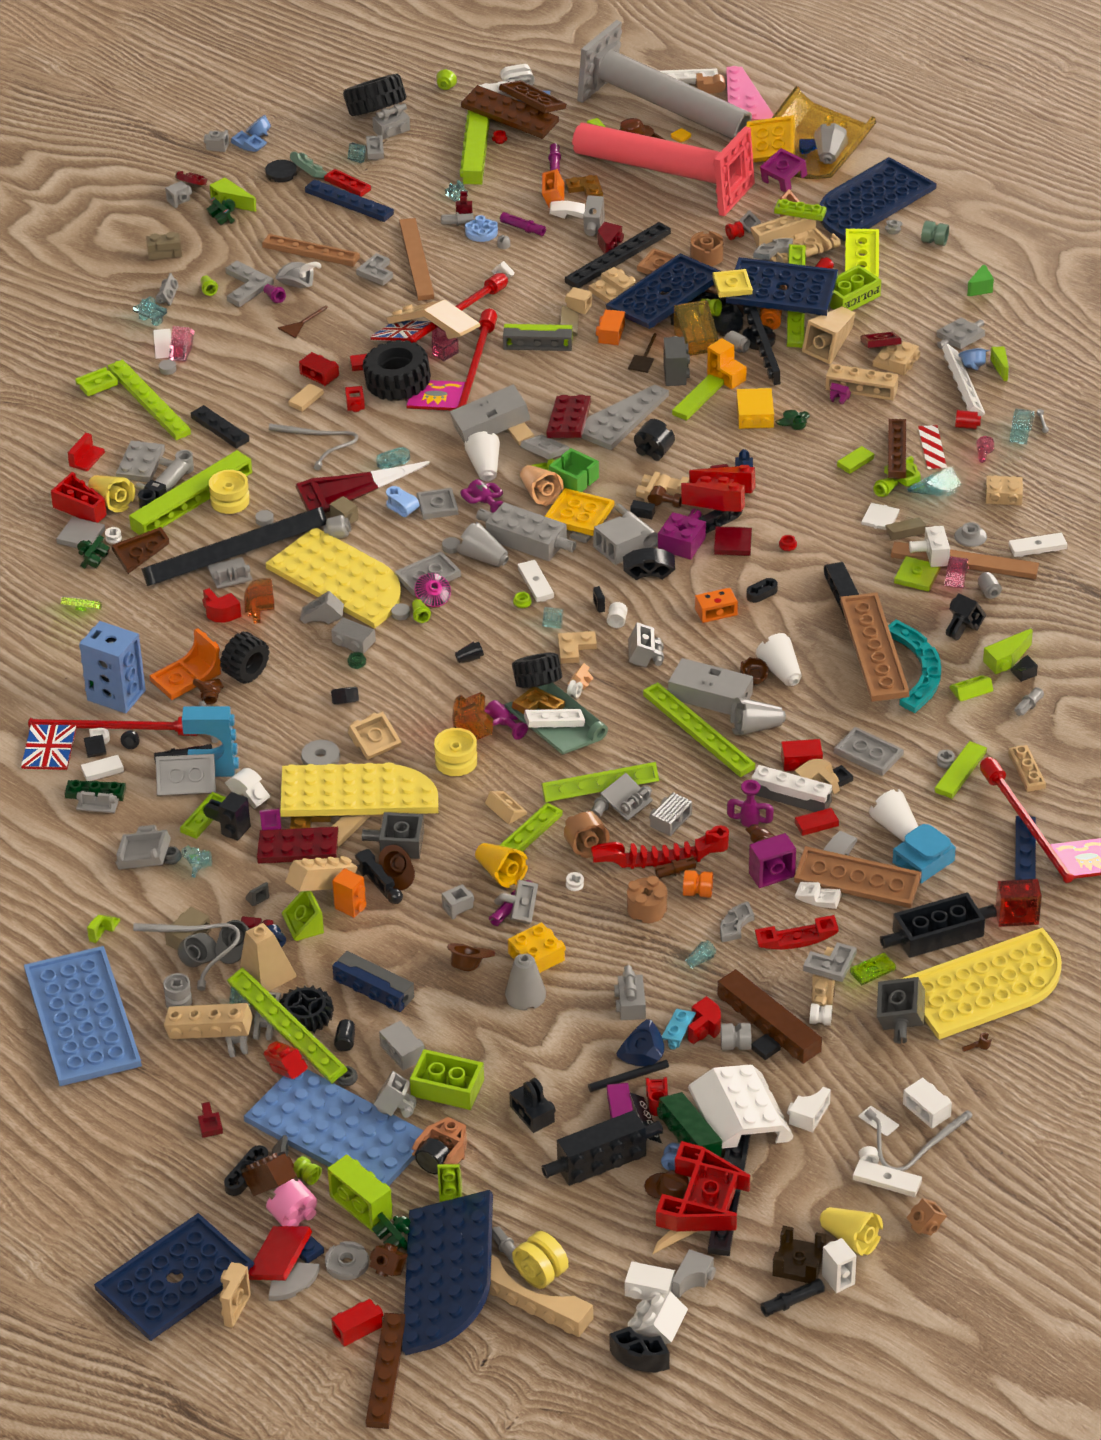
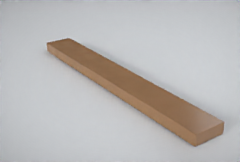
M416 218L399 219L418 301L434 299V291Z
M894 541L891 558L904 560L907 556L929 562L926 552L910 553L909 543ZM950 550V567L1036 579L1038 562Z

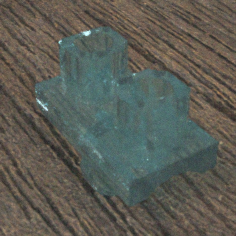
M150 296L142 299L139 305L133 307V311L139 314V319L147 320L150 318L155 326L161 324L163 316L167 314V309L155 304V299Z

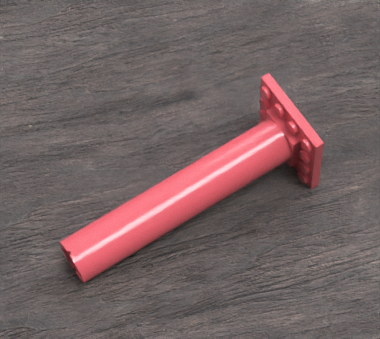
M583 122L577 126L573 135L572 145H574L573 150L576 154L716 184L717 208L721 216H725L755 184L751 127L745 126L721 152Z

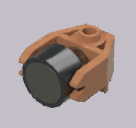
M447 1117L428 1126L416 1139L412 1150H414L412 1155L415 1156L418 1165L426 1172L438 1175L437 1164H458L461 1159L464 1160L467 1146L466 1125Z

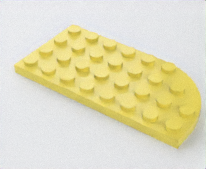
M319 528L309 530L266 562V569L317 597L330 591L344 604L343 611L374 629L392 615L391 609L395 604L400 603V582L388 566L345 542L329 536L328 533L325 534Z
M390 762L385 764L282 766L280 811L281 817L384 815V812L432 814L439 813L438 791L434 783L426 775L409 767L395 765Z
M1040 928L901 979L919 977L925 988L924 1020L938 1040L1025 1009L1044 1000L1052 993L1059 982L1062 963L1056 944L1047 932Z

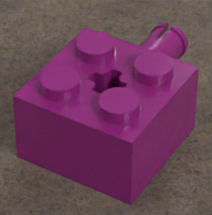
M694 508L688 516L672 512L658 532V549H664L673 555L691 560L706 539V521L699 520L702 516L701 511L698 509L696 511Z

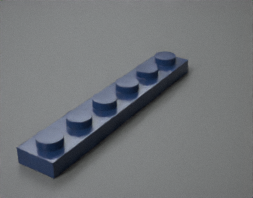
M314 179L305 187V193L385 222L394 214L393 208L320 182L319 180Z
M1016 816L1015 906L1035 907L1036 839L1022 819ZM1030 816L1036 824V817Z

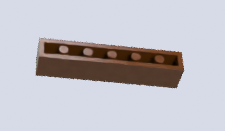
M735 969L718 980V997L728 1003L737 1013L743 1015L749 1023L758 1027L764 1035L768 1034L778 1042L793 1058L804 1064L821 1052L822 1037L738 970Z

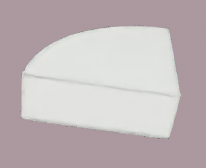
M504 261L491 271L494 274L504 273L507 278L512 277L515 273Z

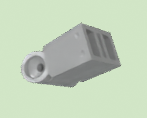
M631 511L626 512L622 518L619 516L594 526L593 547L615 565L623 562V556L633 550L654 548L658 545V533Z

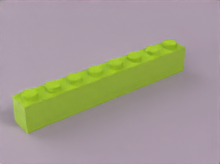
M469 110L465 125L466 132L464 133L460 178H463V184L482 185L490 118Z
M238 450L234 451L130 514L131 530L140 535L159 527L167 526L210 499L209 480L217 472L236 470L245 474L246 477L252 474L251 459Z

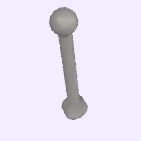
M1038 409L1037 415L1041 419L1042 432L1047 433L1049 428L1044 421V410Z

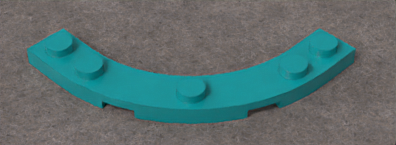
M895 619L888 625L892 638L908 647L916 655L922 668V675L918 683L909 691V697L901 698L899 705L916 713L933 697L939 687L941 660L936 648L927 642V638L923 634Z

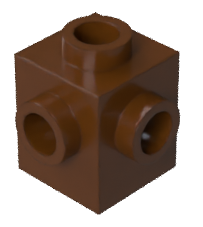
M385 1243V1245L376 1246L372 1250L369 1267L376 1269L375 1273L384 1277H388V1275L400 1276L408 1254L398 1251V1247L393 1244Z

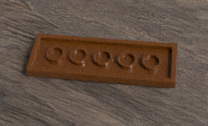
M479 85L461 102V107L541 139L559 122V116L549 112L544 113L528 104Z

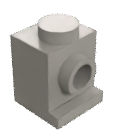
M228 130L224 132L210 131L209 134H205L204 143L206 144V150L225 152L229 145Z
M183 181L165 187L167 202L174 208L190 200L192 189Z
M463 884L442 893V908L453 920L456 918V915L473 908L474 895Z

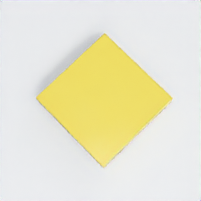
M746 269L713 272L712 278L719 298L752 294L753 289Z

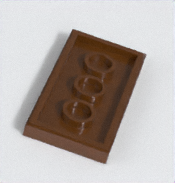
M521 80L503 83L499 86L500 91L544 113L566 109L567 104Z

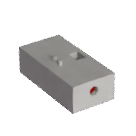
M514 384L450 411L454 427L464 443L474 433L486 431L490 435H493L492 433L498 434L510 427L530 420L527 405Z
M682 658L668 681V691L683 703L730 715L732 702L737 701L736 697L750 699L752 696L753 676Z

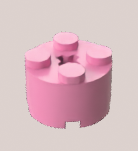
M292 1179L276 1188L274 1191L275 1197L272 1200L269 1197L266 1204L267 1210L282 1226H299V1223L303 1220H311L316 1215L317 1198L299 1179L298 1181Z

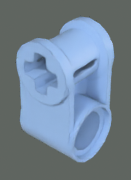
M391 486L386 489V495L388 496L387 508L395 511L400 516L407 517L419 508V501L414 495L407 493L397 486Z

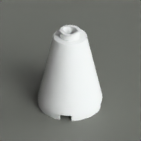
M486 431L470 435L464 445L465 451L479 478L489 482L497 476L500 441L496 434L492 433L493 435H490Z
M784 633L768 637L769 641L765 644L762 642L756 649V656L765 661L769 670L785 685H797L802 675L791 639Z
M893 789L884 793L876 800L877 805L874 808L870 807V816L903 842L905 841L906 834L918 827L906 798L900 789H898V792Z

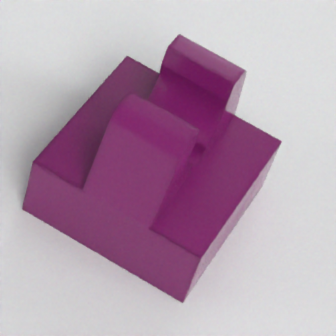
M832 382L830 386V400L834 402L836 397H840L839 403L842 405L850 398L851 392L849 387Z
M279 808L260 810L262 830L282 829Z

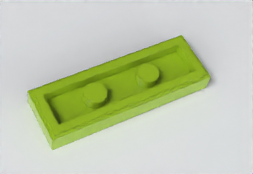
M211 792L182 824L180 833L197 839L213 821V819L205 816L203 808L211 799L222 803L226 797Z

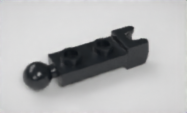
M370 849L358 852L355 855L359 862L356 865L358 867L357 870L362 876L367 875L390 903L399 904L403 899V894L399 889L393 888L395 887L394 880L384 872L380 864L376 863L375 855Z

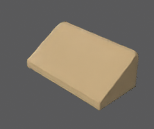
M489 792L485 804L507 824L513 823L527 815V811L506 792Z

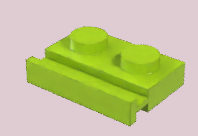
M106 367L75 379L76 385H79L87 397L118 385V379Z

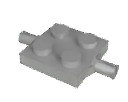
M963 318L957 319L937 330V337L942 339V341L937 343V346L940 349L946 343L959 349L968 346L985 336V330L980 328L984 326V321L980 319L975 323H971Z

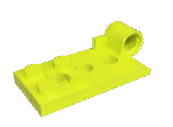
M846 229L845 271L857 265H863L866 270L879 278V229Z

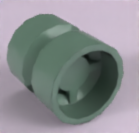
M926 220L922 228L921 241L927 243L934 241L937 245L945 246L949 236V225L943 223L936 225L935 222Z

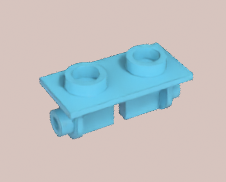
M681 1009L675 1010L662 1034V1039L668 1040L670 1049L674 1050L680 1046V1042L688 1029V1025L692 1023L696 1012Z

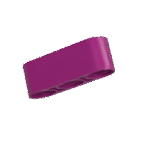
M628 1083L607 1084V1099L611 1119L633 1111Z

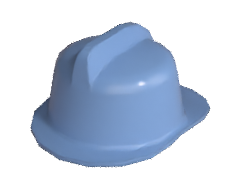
M266 115L261 116L251 124L246 133L255 134L258 137L268 136L267 131L270 129L271 124Z
M982 348L969 349L960 352L958 356L961 357L966 368L979 370V367L986 362V352L990 350Z

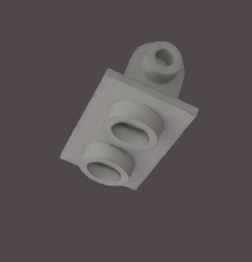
M169 273L167 279L162 281L159 289L160 292L156 295V301L159 304L167 302L170 306L178 289V282L171 273Z
M81 791V793H77V800L79 802L76 810L115 813L119 798L114 796L113 793H98V797H96L94 792Z

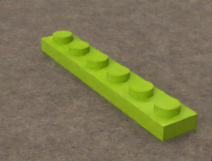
M656 762L541 783L544 801L550 802L602 792L625 773L638 785L659 781Z

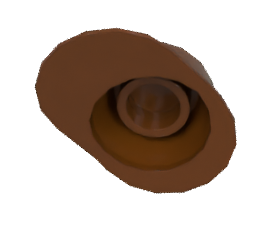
M637 118L625 119L621 122L619 129L645 136H652L654 134L652 127L643 125L642 121Z
M398 845L384 847L379 855V864L383 867L384 872L394 880L395 887L393 888L399 890L409 888L415 878V870L410 856Z
M450 943L447 946L448 950L451 951V966L468 972L478 968L483 958L493 957L496 954L489 949L471 947L459 943Z
M670 1170L666 1173L662 1172L651 1175L645 1181L644 1187L648 1195L660 1199L662 1194L683 1199L689 1179L687 1176L675 1173V1170Z

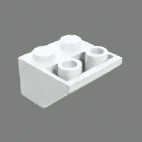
M671 1292L662 1295L658 1294L653 1298L644 1299L638 1303L633 1318L628 1322V1327H631L642 1336H661L664 1343L668 1344L672 1342L688 1309Z

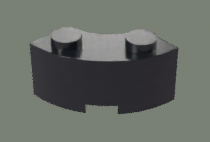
M658 548L633 550L623 556V570L635 580L647 576L658 577L663 580L676 570L675 555Z
M631 1327L609 1334L610 1352L623 1365L637 1371L652 1373L670 1369V1352L661 1336H642Z

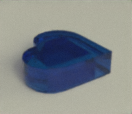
M799 139L800 153L808 154L817 149L815 139Z

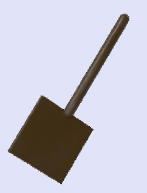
M656 333L653 334L644 355H634L628 367L629 370L649 372L654 358H649L647 355L657 336Z

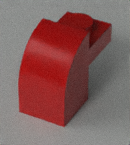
M210 588L203 590L204 598L202 602L206 608V615L209 620L225 623L242 617L240 602L232 593L218 598Z
M706 996L692 1006V1011L696 1012L692 1020L693 1023L688 1025V1041L693 1045L699 1040H703L708 1034L715 1039L720 1033L721 1010L714 1001Z

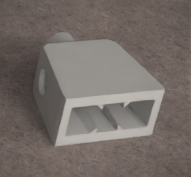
M588 195L584 211V232L588 236H594L598 234L597 230L605 221L604 197ZM595 209V210L597 211V213L594 214V215H592V214H593V210Z

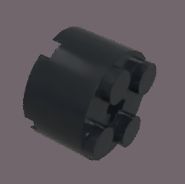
M650 419L645 422L634 436L637 453L641 456L648 455L655 461H659L675 442L673 431H669L666 428L667 425L658 419Z

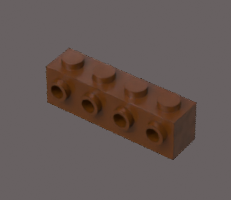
M277 1153L257 1160L247 1165L248 1170L242 1173L253 1197L279 1187L297 1177L293 1170V1161L285 1153L279 1156Z

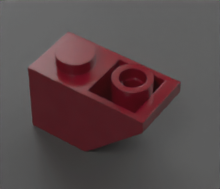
M604 221L597 230L598 245L604 254L617 247L624 239V233H622V226Z

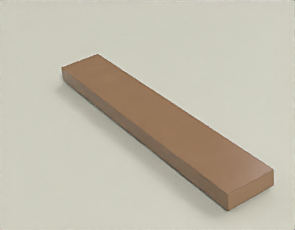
M268 234L262 242L263 248L354 267L360 258V253L273 234Z

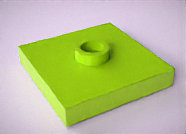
M906 556L894 578V583L929 592L941 566L931 567L928 561Z

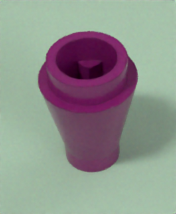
M270 284L264 286V293L274 303H281L285 300L286 293L282 287Z

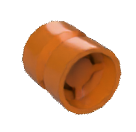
M761 307L760 319L762 324L773 330L777 329L781 324L782 310Z
M685 870L683 896L694 897L698 893L700 897L711 898L713 872L702 871L701 874H698L696 871Z

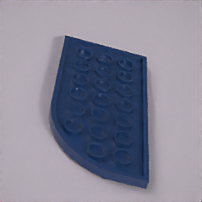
M888 157L828 192L820 202L821 206L826 207V214L823 221L820 222L831 234L834 233L838 238L846 242V229H869L935 190L937 183Z
M490 1190L409 1210L411 1223L408 1227L410 1232L408 1233L407 1243L408 1256L404 1303L405 1327L402 1351L405 1355L433 1349L452 1340L476 1319L486 1303L491 1283L493 1194Z

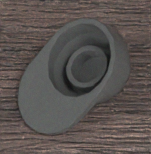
M239 920L227 922L239 929L240 940L230 952L220 959L225 964L236 963L242 957L245 932L250 930V928ZM222 927L215 947L216 956L220 955L235 941L236 932L233 929Z
M205 933L190 935L178 947L179 958L188 967H198L203 963L210 962L217 957L215 952L216 942Z

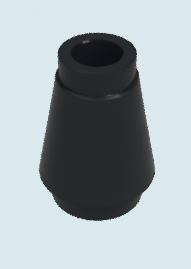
M473 641L458 652H455L458 663L480 659L481 656H484L479 641L476 643Z

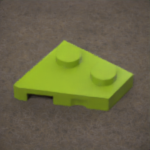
M912 456L906 458V478L897 479L898 482L906 487L921 481L920 472L917 470V465L914 464ZM888 465L884 466V473H886L887 475Z

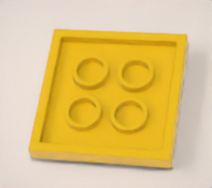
M794 115L747 121L746 127H751L753 163L767 161L780 148L795 155Z
M564 488L545 517L567 524V530L594 536V526L604 522L614 507V500Z

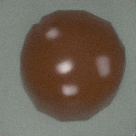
M749 657L746 661L741 662L740 673L753 676V685H758L767 679L769 668L766 662L760 658Z

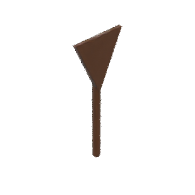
M325 305L301 322L281 326L278 329L297 338L304 323L327 309L328 306Z

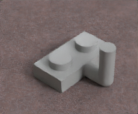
M518 880L515 895L501 893L494 902L496 905H501L504 901L513 903L510 920L530 924L532 922L538 884Z

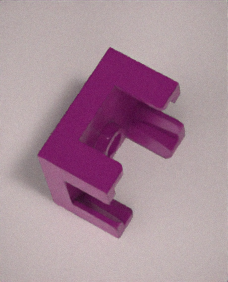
M782 148L760 166L762 181L768 184V176L778 180L780 190L783 192L792 189L790 179L799 171L801 178L807 175L806 161Z

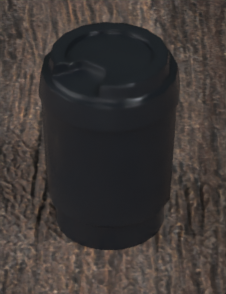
M344 1019L337 1026L334 1046L339 1051H348L354 1045L355 1024L351 1020Z

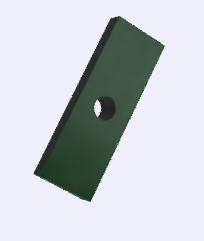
M68 780L65 799H77V793L84 791L94 792L96 797H98V793H113L114 796L119 798V801H123L126 783Z

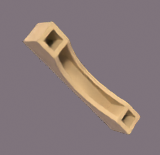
M491 1255L490 1295L497 1296L507 1301L510 1305H515L525 1310L528 1314L535 1315L548 1324H553L563 1329L566 1333L580 1337L592 1322V1304L576 1296H548L528 1290L516 1283L507 1274L499 1258Z

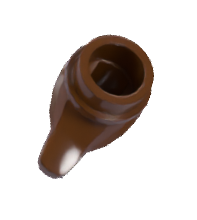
M219 678L207 681L193 680V685L198 687L201 692L202 701H205L206 704L217 702L218 694L224 688Z
M752 824L745 829L753 843L775 836L767 829L760 828L756 824Z

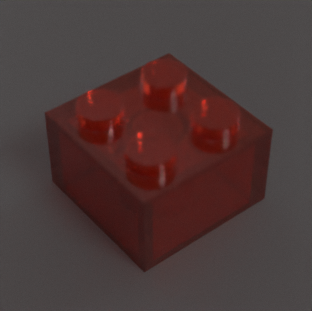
M1038 879L997 882L995 908L997 911L998 927L1039 925L1042 895Z

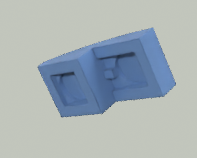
M240 131L231 138L232 144L252 152H257L267 144L266 141L257 135L249 136L243 131Z

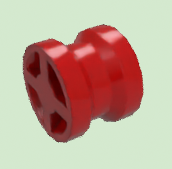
M740 221L725 226L726 235L729 240L744 236V227Z

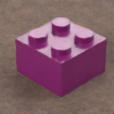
M786 833L749 845V874L758 888L795 876L796 847Z

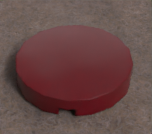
M183 171L176 172V179L197 185H207L208 179L204 176L191 172L186 173V175L183 174Z

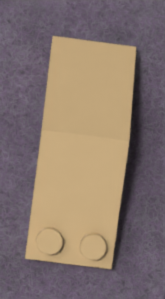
M445 299L417 306L409 304L403 306V310L393 311V315L387 317L389 324L425 317L443 329L448 339L461 337L480 327L479 322Z

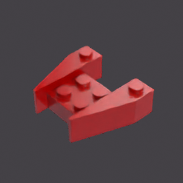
M740 465L736 467L689 470L690 483H681L682 504L720 511L742 512L745 507V493H753L756 488L755 467Z
M681 1141L675 1157V1173L691 1177L683 1199L665 1194L661 1195L656 1209V1226L677 1232L736 1230L737 1213L729 1211L736 1189L750 1191L751 1175L702 1146Z

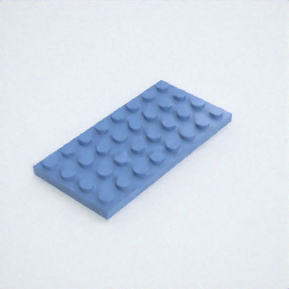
M104 946L24 965L59 1086L142 1066Z
M308 1069L295 1079L283 1076L244 1115V1122L278 1140L283 1135H287L289 1146L328 1167L347 1154L352 1159L358 1160L363 1168L374 1173L378 1180L386 1183L388 1186L415 1159V1156L412 1155L414 1152L412 1147L416 1139L424 1131L395 1115L390 1116L379 1112L374 1104L334 1083L331 1084L327 1079Z

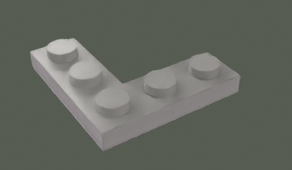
M235 261L225 268L226 274L245 283L227 295V301L238 307H241L263 292L265 285L274 284L273 278L239 261Z

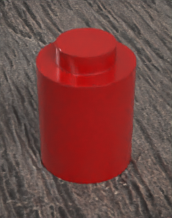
M957 410L955 428L977 429V426L981 425V416H978V412Z

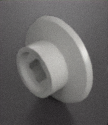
M968 522L957 529L954 538L963 546L976 547L985 543L987 534L977 523Z

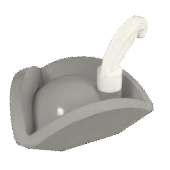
M290 262L279 270L276 279L285 285L297 288L310 287L313 282V268L317 267L320 269L321 264L318 262L307 264Z

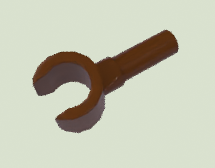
M981 1033L979 1041L962 1047V1050L965 1052L978 1047L987 1050L991 1045L992 1039L987 1040L988 1033Z

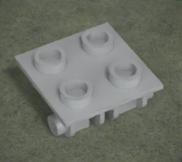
M242 557L207 566L217 589L252 581L249 573L250 566L245 564Z
M627 773L600 793L626 821L630 820L653 801L650 797L651 788L649 786L641 788Z

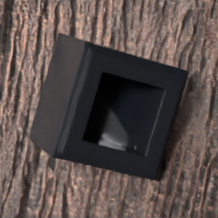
M1026 655L1011 668V672L1022 682L1037 676L1038 665Z
M356 686L332 689L331 691L333 704L359 701L358 688Z

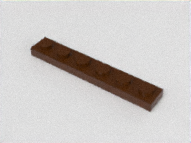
M889 419L888 478H906V419Z
M384 1313L366 1416V1427L389 1429L402 1353L405 1314Z

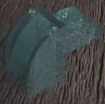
M1015 409L1009 438L1010 442L1027 444L1029 432L1032 429L1034 411Z

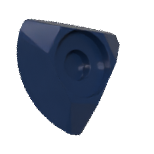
M646 1019L623 1042L616 1053L617 1057L635 1066L653 1065L664 1054L663 1041L665 1039H662V1035L653 1021Z

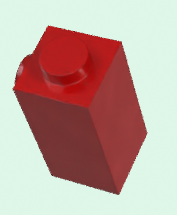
M371 1299L357 1303L354 1307L340 1312L331 1318L332 1331L345 1347L382 1328L383 1311Z

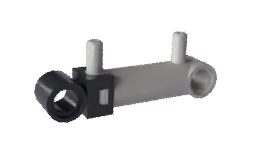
M180 450L176 452L174 461L161 457L159 464L167 466L155 481L150 480L146 485L139 482L136 483L135 488L140 490L138 493L139 509L170 491L185 474L193 472L194 463L191 451Z

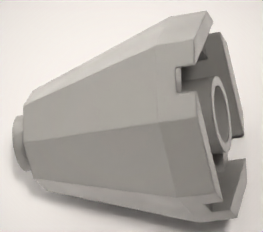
M832 123L830 126L822 124L815 131L814 138L820 161L825 164H833L848 144L849 139L846 129L836 123Z

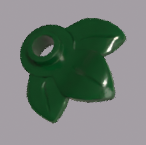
M786 410L783 412V418L775 422L780 426L791 425L793 429L799 430L806 427L810 414L806 411L799 413L796 410Z

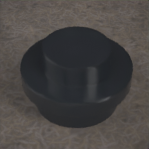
M130 730L122 734L120 741L125 748L135 749L139 745L140 739L135 731Z

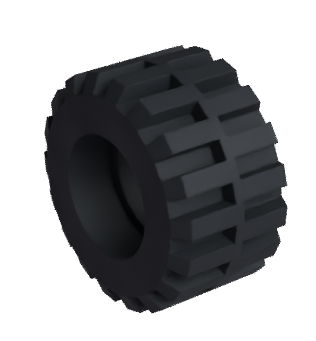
M247 631L238 633L229 640L222 651L220 667L224 673L240 683H250L253 679L258 678L266 667L270 654L269 646Z
M556 653L530 655L517 659L512 663L515 683L520 688L542 686L562 678L559 656Z

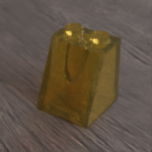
M707 300L674 305V334L677 337H684L685 344L688 343L690 356L707 353V347L718 341L717 331Z

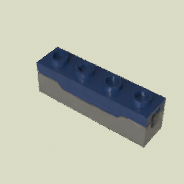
M346 951L332 965L333 980L386 1005L390 1009L401 1012L414 998L413 982L349 951Z

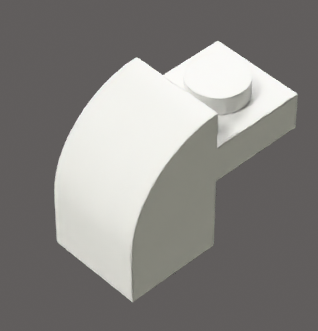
M243 768L225 782L231 792L239 795L243 794L247 797L248 802L254 809L271 797L259 782L262 778L250 768Z

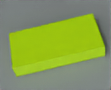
M861 446L838 460L837 467L851 474L872 461L875 454Z

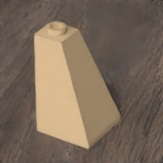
M841 306L828 312L827 316L820 315L808 320L802 352L831 364L853 327L856 312Z
M264 923L245 932L240 969L243 967L268 992L296 978V973L278 940Z

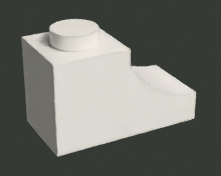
M822 1087L814 1095L807 1097L798 1095L795 1102H791L788 1107L789 1124L813 1133L830 1104L831 1089Z

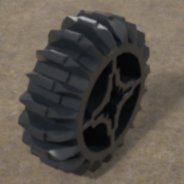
M306 985L303 988L297 986L295 990L289 989L288 993H283L282 999H279V1003L309 1032L312 1031L314 1034L316 1029L322 1030L323 1026H328L329 1021L332 1020L334 1012L333 1002L327 991L323 992L321 987L315 989L314 985L310 988Z

